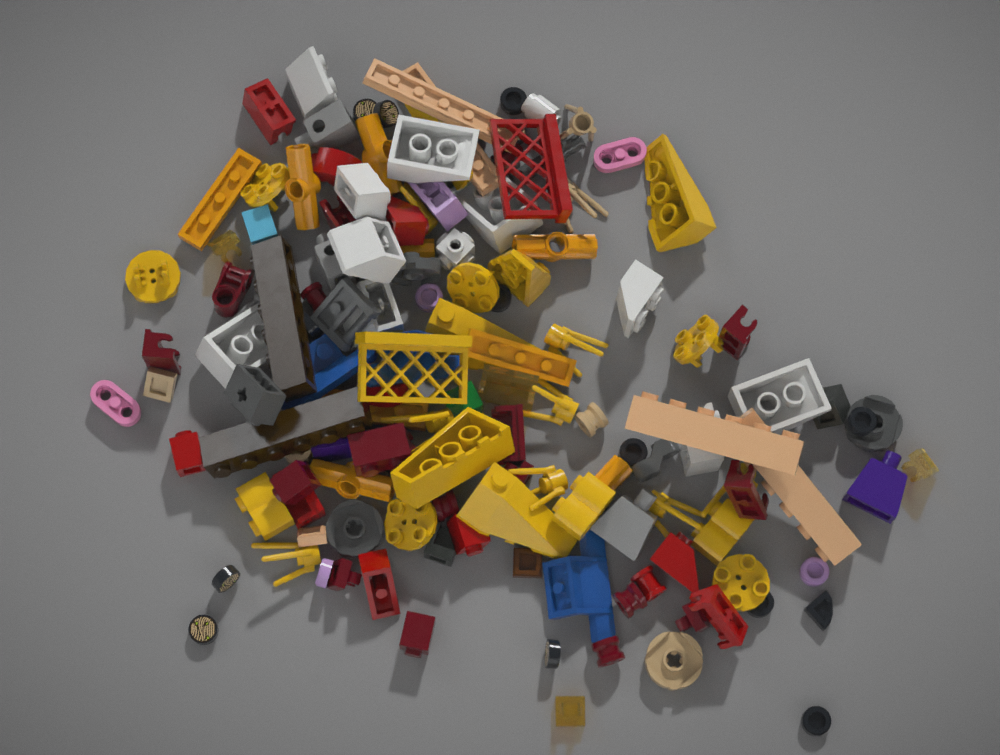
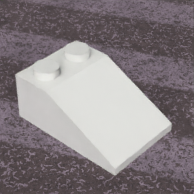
M398 115L387 162V178L410 183L470 180L480 130Z
M505 177L509 185L515 189L518 187L509 178ZM471 181L463 189L456 190L455 186L450 189L469 214L466 216V219L484 241L499 254L512 247L514 235H529L543 225L542 219H504L499 187L483 197ZM522 189L519 191L530 201L533 199ZM515 197L509 201L511 210H523L526 207Z
M260 302L203 337L195 353L199 361L225 389L236 364L259 367L263 372L269 367L266 362L268 348L262 337L264 324L258 313Z
M809 358L733 386L727 396L736 417H740L750 408H753L766 425L772 426V433L779 435L782 434L783 430L789 431L832 409Z

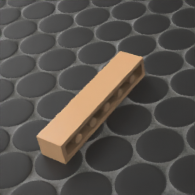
M642 391L641 397L633 396L625 429L796 475L805 443L799 440L800 434L783 430L782 435L770 432L772 426L754 422L753 427L742 425L743 418L726 414L724 420L714 417L715 411L698 406L697 412L686 409L687 403L670 399L669 404L658 402V395Z
M750 408L739 417L743 418L742 425L753 427L754 422L765 424L753 408ZM744 462L747 467L749 466V464H751L748 462ZM753 464L755 472L758 471L765 479L761 482L763 487L771 496L775 493L783 501L779 504L780 508L788 518L794 515L800 522L797 529L806 540L812 537L818 545L814 550L824 562L830 560L835 566L862 545L799 465L796 475H791Z

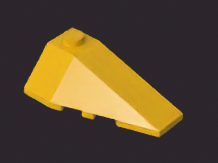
M662 134L646 147L647 152L644 159L645 177L650 185V196H647V205L651 206L652 218L648 220V226L656 251L658 252L696 244L717 228L706 201L668 137Z
M515 249L492 259L488 263L487 269L496 272V280L500 284L507 286L511 294L527 307L550 285L551 275L549 269L543 263H536L530 257Z
M441 298L438 299L425 329V332L432 334L468 335L469 328L538 348L473 312ZM437 352L439 356H442L444 354L441 352ZM451 353L450 355H459L460 353ZM468 357L469 370L486 369L496 370V372L527 375Z
M496 462L487 470L456 515V517L480 534L486 536L491 534L505 539L507 543L513 545L518 543L530 547L532 551L554 559L567 557L578 541L552 520L554 513L545 504L531 511L529 507L540 499L516 476Z

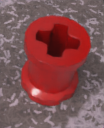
M652 565L645 567L630 578L631 582L637 584L647 603L667 590L666 586H662L652 572L654 569Z

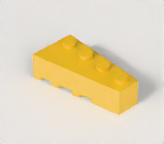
M467 407L390 472L396 497L418 509L487 469L494 462L497 463L515 452L510 426Z

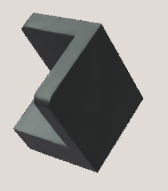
M842 384L823 388L832 409L813 419L817 430L844 424L851 406Z
M437 521L435 533L424 550V558L452 567L456 552L449 529L441 527V522Z

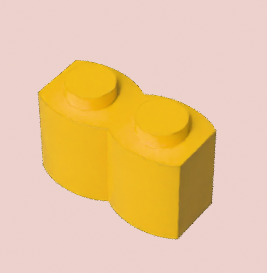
M266 472L237 487L236 492L239 496L234 498L241 512L248 511L252 520L248 524L255 536L262 535L265 541L295 524L285 504L278 501L272 492L274 487L269 481Z
M590 472L584 477L578 475L570 486L572 493L566 499L562 496L552 508V511L555 512L552 520L579 541L608 507L616 494L615 491Z
M729 498L723 504L717 501L708 513L712 518L706 525L700 522L699 524L702 525V529L698 530L695 528L691 534L694 538L691 546L716 566L726 557L754 521V519L739 518Z

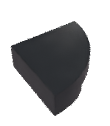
M827 590L804 609L822 631L829 626L833 615L832 598Z

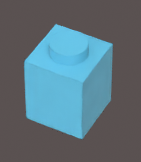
M268 204L241 212L251 245L278 236Z

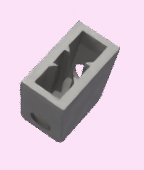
M338 99L305 119L303 123L308 132L296 137L294 140L297 145L309 144L310 149L316 146L319 150V147L339 149L360 140L361 137L351 115L341 99Z
M325 232L316 237L317 245L314 247L318 265L331 293L343 278L348 277L354 284L358 282L357 277L343 274L327 236L328 232Z
M642 488L635 500L625 494L592 525L590 530L635 561L641 555L658 519L655 514L649 511L657 497L645 488Z

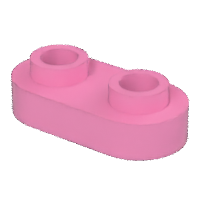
M636 137L603 144L595 150L593 163L595 168L602 173H612L640 165L644 161L647 148L645 143ZM634 151L637 155L631 157L628 155V152ZM609 158L611 163L606 164L602 159Z
M101 380L91 388L90 397L94 405L120 426L130 427L140 420L141 408L137 401L112 381ZM104 393L111 394L108 400H102ZM125 410H132V414L129 417H123V412Z

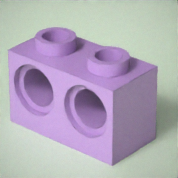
M408 182L419 199L447 232L469 215L444 182Z

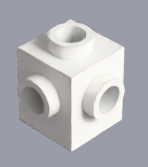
M454 228L449 234L445 232L437 240L436 258L441 260V266L444 269L450 271L461 263H473L475 260V242L467 233H460Z

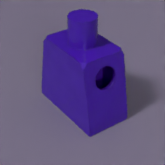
M886 451L882 461L871 458L847 490L842 500L891 524L898 515L908 477L905 473L897 470L902 457L893 451Z

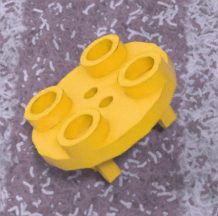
M265 163L255 172L256 177L252 182L243 188L241 196L250 207L256 208L268 204L269 210L276 212L279 207L272 199L281 190L285 191V184L289 180V170L282 163L271 166Z
M148 250L139 253L130 261L125 275V281L130 293L137 301L145 303H159L174 297L177 294L181 278L177 262L171 255L160 250Z
M471 262L461 263L454 267L447 276V289L450 297L453 299L452 303L474 313L489 312L499 298V285L495 278L496 272L489 271L483 266Z
M706 314L701 316L689 330L683 329L675 337L677 345L673 353L674 359L682 365L691 363L698 368L702 365L700 361L703 359L702 354L709 347L717 353L723 351L721 345L724 342L717 335L719 330L718 323Z
M394 499L389 502L384 521L387 542L400 550L413 551L422 548L430 541L437 525L436 510L431 502L418 509L400 499Z
M751 554L728 556L718 564L713 573L712 586L717 584L735 609L740 612L755 609L763 603L770 591V579L766 568ZM737 575L741 577L740 580L736 579ZM741 586H745L746 590H742Z

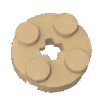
M669 631L659 634L651 641L646 651L644 663L646 671L654 683L670 691H676L690 686L697 680L703 667V654L700 645L692 636L683 632ZM668 654L672 656L679 654L681 666L678 668L676 666L670 667L667 664L669 659L666 656Z

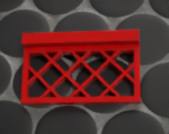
M545 114L543 119H490L489 129L504 219H554L555 223H566L573 208L556 114ZM497 128H506L513 135L507 141L498 134ZM525 128H537L538 137L533 141L522 131ZM517 137L528 145L523 153L511 144ZM505 149L517 157L512 165L502 158V152ZM531 149L542 156V161L539 164H536L526 156ZM520 161L533 169L527 177L515 168ZM509 173L521 181L516 189L506 182L505 177ZM535 173H538L546 180V185L543 188H540L530 180ZM524 185L537 193L531 201L519 192ZM515 197L526 207L523 210H511L509 201ZM539 197H542L550 204L551 210H541L534 203Z

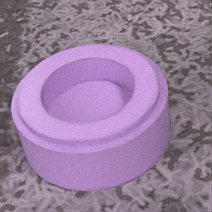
M431 283L420 286L415 294L418 308L429 313L433 312L438 299H443L441 289Z
M810 557L800 566L799 575L806 585L817 587L827 580L829 567L821 558Z
M322 559L315 582L316 586L326 589L334 563L333 560Z

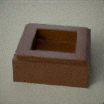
M514 548L513 578L541 579L542 554L532 551L531 548Z

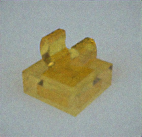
M228 230L207 244L211 252L216 256H220L224 263L229 261L226 257L229 250H234L235 254L239 257L242 255L241 249L236 246L241 241L236 233Z
M924 448L916 449L909 454L908 457L911 461L905 462L901 467L903 470L908 469L910 466L915 467L917 473L910 479L911 482L919 481L922 477L924 479L930 478L939 472V469Z
M555 696V727H585V696Z

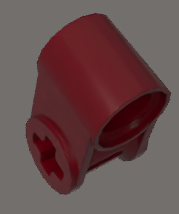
M230 261L224 264L217 285L212 293L213 304L218 315L228 318L238 312L244 296L253 281L254 271L252 269L244 270L233 266V263ZM223 298L233 299L227 305L219 303Z

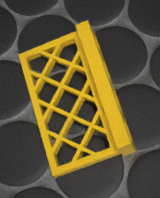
M367 331L355 333V344H358L357 402L467 404L468 347H472V336ZM367 350H376L383 358L374 369L367 363ZM383 350L391 352L388 355H386V353ZM398 351H402L410 359L401 370L391 360ZM410 351L417 352V353L413 356ZM424 352H429L436 360L428 370L418 361ZM436 352H441L444 354L440 357ZM451 353H460L459 366L452 371L444 360ZM386 363L396 373L387 384L377 374ZM413 364L423 374L414 384L404 375ZM439 365L449 375L441 385L430 375ZM373 377L381 385L382 389L375 396H366V383ZM399 378L409 388L402 397H398L390 389ZM425 379L436 389L429 397H424L417 389ZM452 380L459 386V398H450L443 390ZM385 392H387V393L389 394V396H382V395H383ZM412 393H414V394L416 395V397H409V396H410ZM440 393L443 398L435 397Z

